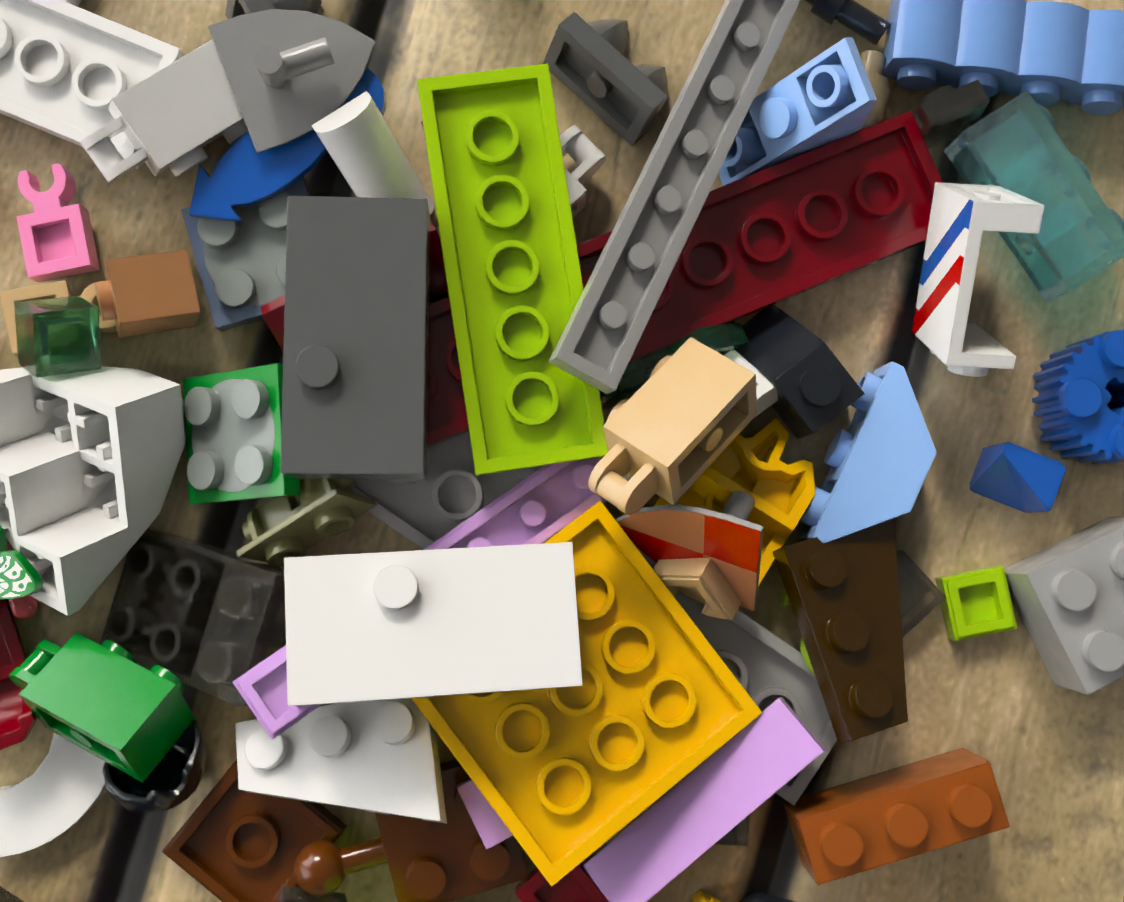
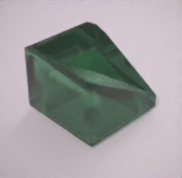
M78 296L14 302L18 361L22 368L36 378L101 369L98 306Z

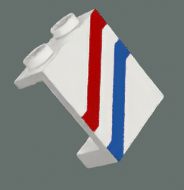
M935 182L912 332L930 349V353L936 355L947 366L950 372L959 375L982 377L988 375L989 368L1014 369L1016 356L977 324L967 323L983 231L1035 234L1040 232L1044 205L1001 186Z

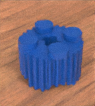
M1117 330L1084 339L1066 346V349L1049 355L1050 360L1040 364L1043 371L1033 375V378L1037 381L1033 389L1039 392V396L1032 398V402L1039 405V409L1033 413L1034 416L1041 417L1042 419L1037 425L1043 432L1039 439L1042 442H1051L1049 446L1050 451L1061 450L1060 457L1063 459L1078 457V462H1091L1092 464L1124 462V330Z

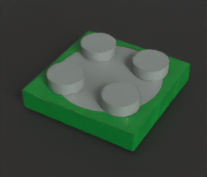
M275 363L183 379L189 505L300 495V479H293L280 473L283 364Z

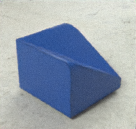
M1010 442L991 445L982 449L970 481V490L1025 513L1049 512L1054 504L1067 467H1064L1061 462Z

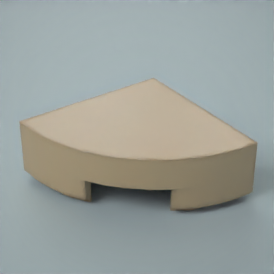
M711 558L658 560L653 569L673 596L679 590L686 596L705 604L701 613L707 616L733 620L742 603Z

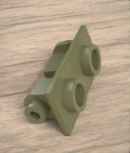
M301 479L300 495H298L301 505L297 506L295 496L276 497L248 513L247 521L242 525V531L250 543L237 550V556L266 562L272 567L284 566V558L304 557L306 549L325 537L335 536L349 530L355 524L357 517L377 505L373 499L353 494L351 485L356 482V479Z

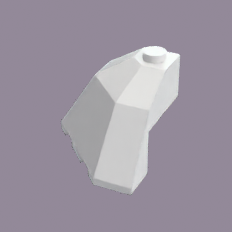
M57 364L0 370V525L4 529L5 536L12 548L27 558L43 580V588L37 593L31 594V597L67 616L79 611L160 514L185 446L184 402L181 396V384L133 368Z

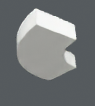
M54 733L49 753L36 772L19 784L0 787V857L20 854L35 849L55 839L81 820L107 791L102 771L105 761Z

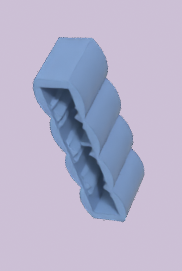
M892 0L889 4L887 21L890 25L886 30L883 53L886 56L882 76L897 80V84L902 88L925 90L932 88L937 83H942L958 88L959 94L969 98H988L1002 91L1020 97V102L1028 106L1045 107L1054 105L1059 100H1064L1081 105L1083 112L1093 115L1113 114L1124 108V11L1122 10L1089 11L1086 8L1069 3L1054 1L1026 2L1024 0Z

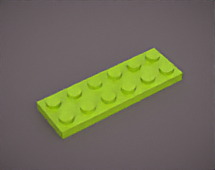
M546 63L417 79L475 475L479 476L604 457L608 453L603 429L604 418L599 390L549 363V359L583 292L549 65Z

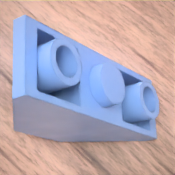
M853 37L843 38L753 99L718 173L723 186L851 135L862 128L877 98Z
M891 361L875 369L873 374L867 371L861 377L858 385L865 394L850 405L857 410L848 430L839 429L829 445L824 463L830 465L831 468L822 488L820 489L815 486L816 494L799 520L805 523L799 538L808 540L817 537L822 543H827L911 512L937 452L904 366Z

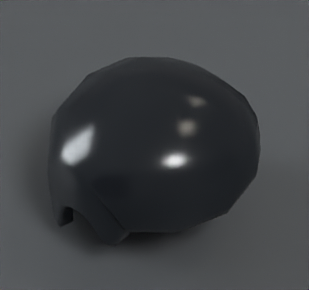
M194 719L143 783L105 762L102 771L106 789L111 798L134 813L165 811L187 800L196 791L207 768L208 758L197 720Z

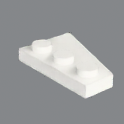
M411 698L335 703L320 706L272 740L258 719L235 723L239 790L254 794L336 805L368 812L393 814L447 824L436 731Z

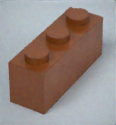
M965 748L956 749L800 796L795 805L788 801L783 802L801 863L817 885L1010 827L990 762Z

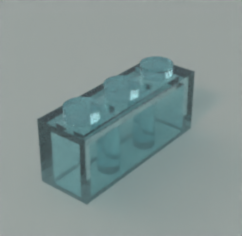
M1028 90L964 130L944 150L966 184L1001 186L1044 205L1039 234L998 232L1046 303L1073 291L1124 257L1123 219L1116 211L1105 205L1091 184L1092 179L1087 166L1078 157L1071 155L1056 133V125L1052 115L1044 106L1036 104Z

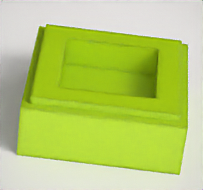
M995 565L935 578L948 639L959 641L1017 629L1004 566Z

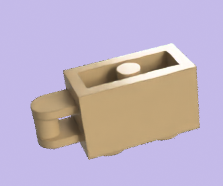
M690 337L672 356L667 355L657 363L648 381L630 399L620 401L613 408L606 423L603 425L608 453L597 463L591 472L588 488L628 516L637 513L654 494L659 495L674 505L757 415L756 374ZM626 474L631 477L629 481L623 478Z

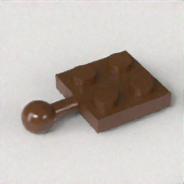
M457 759L440 763L447 824L393 814L375 813L381 837L343 848L330 841H315L300 851L294 865L295 879L300 888L308 894L324 896L337 890L347 874L388 863L398 902H450L528 879L521 846L514 836L486 850L457 790L456 785L470 779Z

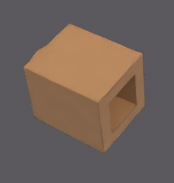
M187 249L106 259V281L95 282V289L102 321L115 320L118 338L196 327L201 310Z

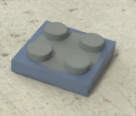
M304 177L271 199L253 206L234 208L244 223L192 217L189 215L190 207L181 209L215 328L222 332L263 320L260 307L285 295L287 196H310Z

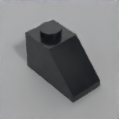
M775 304L760 311L722 341L728 351L735 350L775 386L778 393V401L771 406L797 439L815 433L865 394L825 342Z

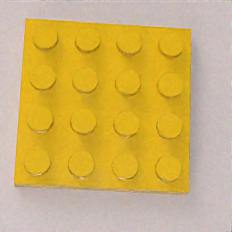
M601 500L545 542H572L582 686L411 698L551 887L762 714L756 703Z

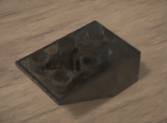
M148 527L128 551L99 644L101 645L106 639L111 640L128 651L139 664L148 668L159 665L169 670L181 682L233 705L248 706L233 684V681L286 645L284 567H272L266 562L241 558L237 556L236 552Z

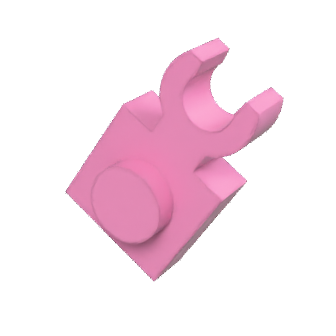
M59 163L52 165L54 184L45 192L40 191L38 177L28 170L20 171L18 175L19 190L27 200L33 203L34 213L16 216L28 278L38 283L100 270L89 211L79 203L69 205L74 197L76 184L71 172Z

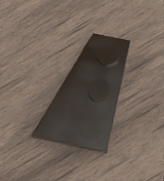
M889 519L827 543H822L815 537L783 546L773 551L838 743L854 741L908 722L895 519Z

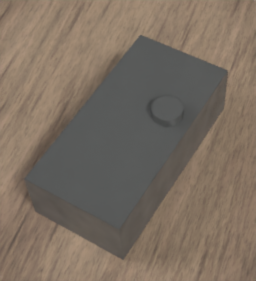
M287 196L281 474L293 479L427 480L431 219L427 199Z

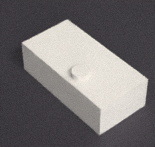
M572 542L284 558L288 706L582 686Z

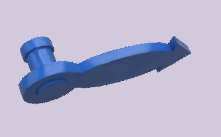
M366 67L362 79L344 105L367 91L383 116L386 109V94L378 77ZM313 130L287 144L257 154L249 131H247L219 159L211 177L199 163L189 215L198 218L244 223L234 208L253 206L275 197L293 186L310 172L328 151Z

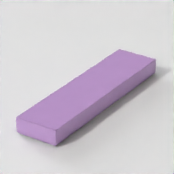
M780 697L583 865V867L609 902H647L826 749L784 699Z

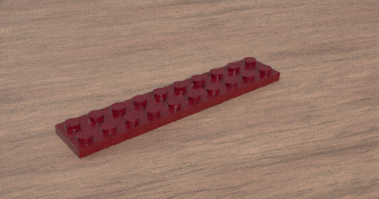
M910 110L710 191L628 365L683 343L690 337L700 336L926 242L935 182L943 183L912 111ZM612 231L577 245L583 290ZM449 297L431 303L429 309L427 448L469 431Z

